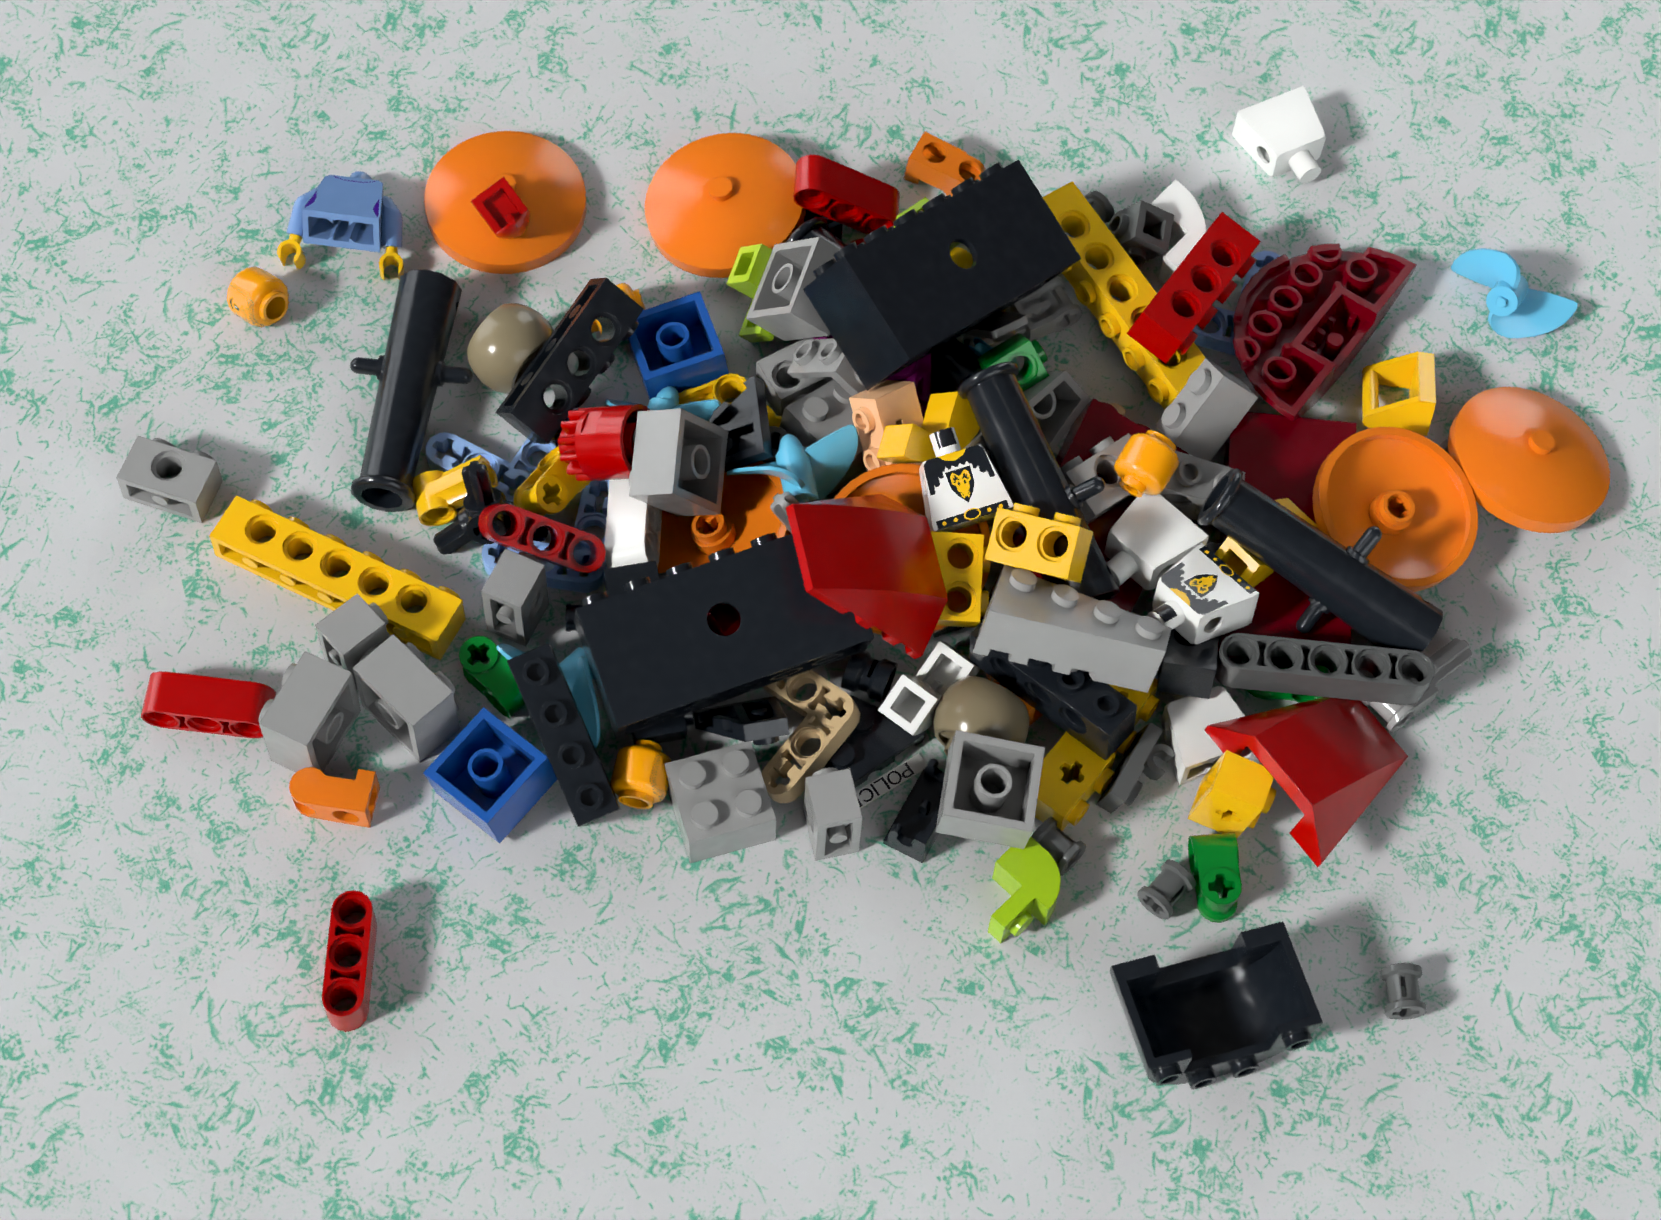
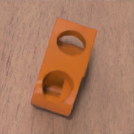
M924 131L909 156L903 179L917 185L921 180L944 191L947 195L953 196L951 190L971 177L974 181L977 179L981 181L979 175L986 168L979 160L965 151Z
M306 767L298 770L292 776L289 782V790L296 809L302 815L370 828L380 791V784L376 771L358 769L356 779L352 780L326 776L320 769Z

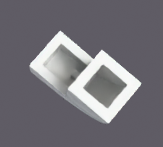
M1176 179L1151 203L1153 206L1174 214L1169 243L1173 248L1163 257L1158 278L1163 283H1166L1206 232L1205 219L1200 206L1193 195Z
M939 641L916 676L901 675L878 711L912 736L918 735L933 725L934 711L945 690L959 679L976 676L980 668L949 643Z

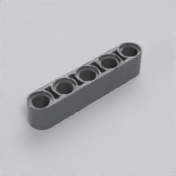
M1235 633L1227 636L1219 648L1215 677L1218 682L1231 688L1413 705L1421 700L1435 675V666L1430 657L1422 652L1413 650ZM1228 657H1237L1241 659L1244 664H1235L1232 661H1230ZM1272 661L1282 662L1288 669L1278 668ZM1315 665L1325 666L1331 673H1323ZM1360 670L1369 671L1375 678L1364 676ZM1403 674L1412 675L1418 682L1409 681Z

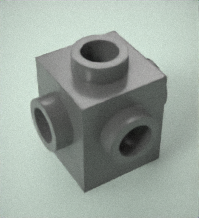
M1140 200L1113 214L1108 229L1136 265H1141L1168 252L1174 214Z

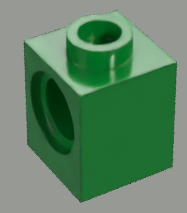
M1020 333L976 358L983 370L999 363L1011 362L1017 356H1023L1024 365L1016 376L1023 392L1049 376L1043 363L1048 361V358L1036 339L1030 341Z

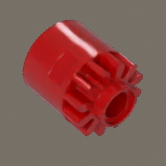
M642 404L579 408L578 410L568 411L569 421H561L562 431L558 438L560 461L568 463L567 474L576 475L577 481L629 479L633 462V433L636 428L638 411H650V409Z

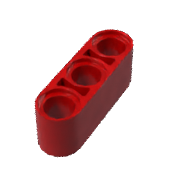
M806 155L799 158L796 162L794 201L797 205L867 235L883 225L887 229L894 226L893 222L899 214L900 192L895 187L820 155Z
M492 504L483 509L479 516L478 526L484 538L510 549L529 553L538 559L565 569L589 573L596 571L605 561L606 550L600 538L517 506ZM504 511L510 517L511 526L507 533L500 536L494 531L492 521L498 512ZM540 526L546 527L551 534V542L544 550H539L533 542V534ZM580 541H585L590 546L591 555L586 563L580 565L574 559L573 551L576 544Z
M158 671L150 675L141 718L146 723L161 728L258 739L263 738L259 725L260 712L269 699H275L276 692L270 686L257 682Z
M355 890L346 891L338 895L333 901L322 989V1003L329 1022L334 1028L344 1032L358 1029L367 1019L377 933V921L372 902L367 895ZM352 912H362L365 914V917L358 923L349 924L344 922L345 917ZM354 954L361 957L360 961L352 967H342L339 965L341 959L347 955ZM349 997L356 1000V1004L348 1011L334 1009L336 1003L343 998Z

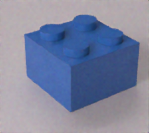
M700 291L645 309L637 318L639 322L638 327L631 337L628 338V343L649 401L667 386L676 388L678 393L729 374L725 354Z
M484 707L423 772L440 797L499 844L558 780L549 758Z

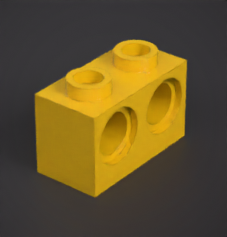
M1014 503L1012 511L997 508L985 555L986 560L1081 583L1093 536V531L1080 527L1081 518L1055 512L1054 520L1038 517L1039 508ZM1024 525L1027 531L1026 540L1021 546L1015 547L1013 534L1018 527ZM1065 535L1068 539V548L1062 556L1056 557L1053 549L1054 543L1058 537Z
M931 531L946 592H960L966 597L968 602L967 610L961 613L953 612L945 605L937 625L975 628L980 623V617L985 616L989 605V591L982 590V573H989L991 561L985 559L987 547H984V534ZM952 548L963 549L969 556V566L964 569L953 567L948 561V551Z

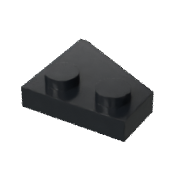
M756 376L749 377L744 382L746 389L731 404L724 401L708 420L728 431L724 473L773 457L764 381Z
M850 695L859 708L860 720L856 728L822 769L836 768L843 770L850 768L856 788L867 781L871 773L881 771L893 763L898 754L913 744L918 746L922 743L926 730L912 736L879 712V707ZM844 709L841 711L839 717L845 715L846 711Z
M775 696L703 708L693 712L696 729L743 742L753 741L754 745L772 744L779 741V736L790 734L787 716Z

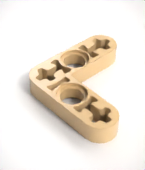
M813 670L790 677L786 683L784 680L763 687L768 693L805 717L761 773L768 795L773 801L778 803L795 801L804 792L806 777L812 776L826 765L856 728L860 720L859 708L851 696ZM807 683L817 685L813 697L806 701L796 699V693L801 686ZM826 701L836 710L842 711L844 709L846 711L845 715L842 717L837 715L832 717L826 707H824ZM810 738L821 739V746L815 754L810 756L800 754V748L806 740ZM793 758L802 767L800 770L795 764L792 765L790 763ZM780 776L785 779L789 777L790 779L786 786L781 783L778 785L775 783L776 779Z

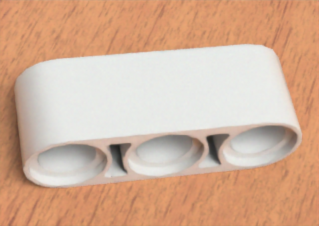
M629 479L609 480L604 543L607 567L613 568L655 560L658 567L662 510L630 497Z

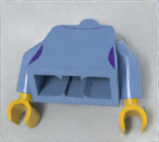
M356 171L350 177L328 175L324 177L317 188L299 196L294 202L286 232L290 236L288 240L279 244L277 254L281 263L285 266L287 257L292 253H296L294 264L297 269H301L306 263V256L300 246L302 238L303 243L379 253L382 247L385 249V254L379 259L380 277L384 280V269L389 265H394L398 267V279L400 281L401 275L404 274L403 259L398 255V249H402V214L390 197L383 196V183L378 180H372L367 173Z

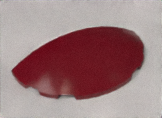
M1340 244L1313 245L1306 254L1290 259L1286 254H1283L1262 267L1243 289L1233 317L1235 353L1241 369L1244 370L1256 392L1269 405L1292 422L1305 414L1333 386L1369 340L1411 277L1416 264L1403 257L1372 247H1368L1364 253L1342 251Z

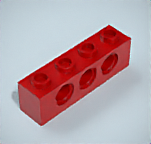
M1221 212L1126 334L1165 364L1176 351L1184 355L1198 337L1192 331L1197 325L1203 330L1217 313L1218 309L1212 305L1215 300L1223 304L1238 284L1232 281V278L1237 275L1243 279L1257 261L1251 254L1261 241L1225 213Z

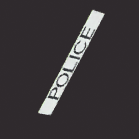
M919 753L856 791L860 809L923 771L927 764Z

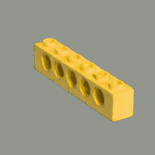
M1071 181L1043 197L1064 232L1073 236L1067 235L1081 257L1078 262L1061 274L1065 276L1074 288L1077 299L1087 306L1098 320L1103 334L1111 338L1121 351L1127 366L1135 370L1145 383L1151 398L1155 402L1160 403L1165 410L1186 385L1190 375L1198 369L1206 357L1197 345L1193 343L1184 355L1176 351L1167 362L1170 366H1166L1158 357L1126 334L1157 292L1081 191ZM1088 264L1095 266L1097 269L1090 267ZM1111 295L1116 296L1121 301L1114 299Z
M236 495L209 535L215 556L333 611L356 594L368 605L374 602L381 608L389 621L386 629L390 636L394 634L402 643L407 644L410 642L419 651L438 660L442 659L466 619L463 600L452 589L445 586L436 588L423 582L420 576L409 569L402 568L397 570L385 564L376 554L369 551L358 552L348 547L339 537L333 534H326L324 536L311 530L302 520L292 516L287 519L278 515L268 505L256 499L248 501ZM265 536L273 537L268 542H257L260 538ZM299 554H311L304 560L294 559ZM337 571H348V574L343 577H332ZM376 588L387 589L380 595L369 594L370 591ZM415 605L425 607L423 610L417 613H410L406 611L408 608Z

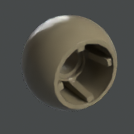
M519 303L503 304L491 312L473 334L467 348L469 365L474 375L484 385L496 392L509 394L554 330L549 321L533 308Z
M968 676L954 682L940 697V701L934 711L933 727L937 740L945 747L944 752L948 755V749L956 730L1025 743L1029 733V713L1023 701L1008 689L981 677Z

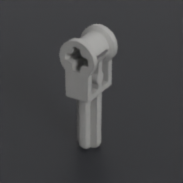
M1055 277L1034 293L1011 306L1010 313L1026 315L1028 324L1016 329L1017 333H1024L1030 341L1038 340L1053 332L1066 330L1080 319L1082 310L1079 305L1073 304L1064 291L1065 283L1061 278ZM964 335L965 346L970 345L974 347L973 339L975 336ZM988 338L982 339L991 347L1004 342H994L993 339Z
M1454 638L1430 657L1435 666V675L1419 702L1413 705L1361 702L1366 707L1371 706L1387 722L1386 728L1391 733L1397 731L1434 700L1439 691L1435 686L1471 658L1472 652L1469 649V644L1465 640L1461 641L1458 638ZM1403 674L1409 681L1418 682L1412 675Z

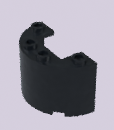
M1283 921L1241 932L1230 950L1161 968L1155 955L1112 965L1110 968L1112 981L1147 1077L1150 1081L1156 1083L1157 1086L1189 1083L1191 1089H1200L1214 1083L1217 1080L1216 1077L1232 1073L1234 1078L1250 1075L1260 1068L1259 1062L1285 1050H1297L1309 1045L1313 1041L1311 1034L1323 1023Z

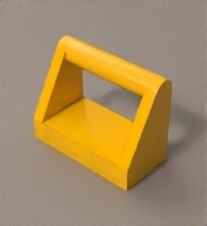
M1417 351L1365 366L1362 369L1363 425L1368 428H1402L1428 436L1436 406L1434 353ZM1378 385L1409 389L1410 398L1379 407Z

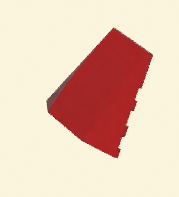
M882 494L794 503L787 506L786 512L806 592L841 614L849 611L854 613L856 623L865 629L875 626L882 631V639L894 646L902 643L905 645L906 654L910 657L917 659L923 656L948 601L927 517Z
M1322 697L1211 724L1205 728L1206 733L1223 753L1228 750L1245 757L1253 752L1302 811L1304 816L1289 833L1317 867L1323 863L1408 757L1371 711L1359 700Z

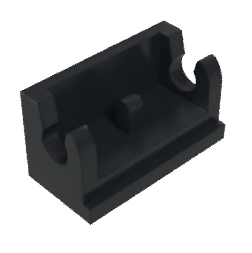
M937 759L929 760L883 840V844L921 863L924 862L939 835L935 830L945 773L938 769L939 763Z

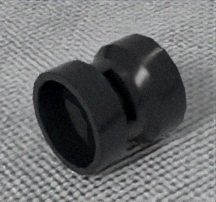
M867 651L852 655L844 671L841 687L851 692L861 690L867 693L869 699L883 703L893 683L898 664L888 659L880 661L873 659Z

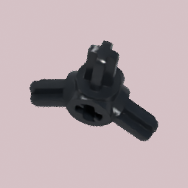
M472 461L469 466L462 469L461 474L467 495L463 500L464 508L458 512V520L434 536L433 541L438 551L443 555L452 554L472 540L481 544H493L494 542L484 538L479 530L478 521L481 512L489 505L496 503L513 505V502L507 501L503 492L492 487L487 467L479 464L478 461ZM504 511L498 512L492 521L493 529L498 535L501 536L507 533L511 526L510 517ZM540 526L534 532L533 540L545 541L549 530L544 526Z

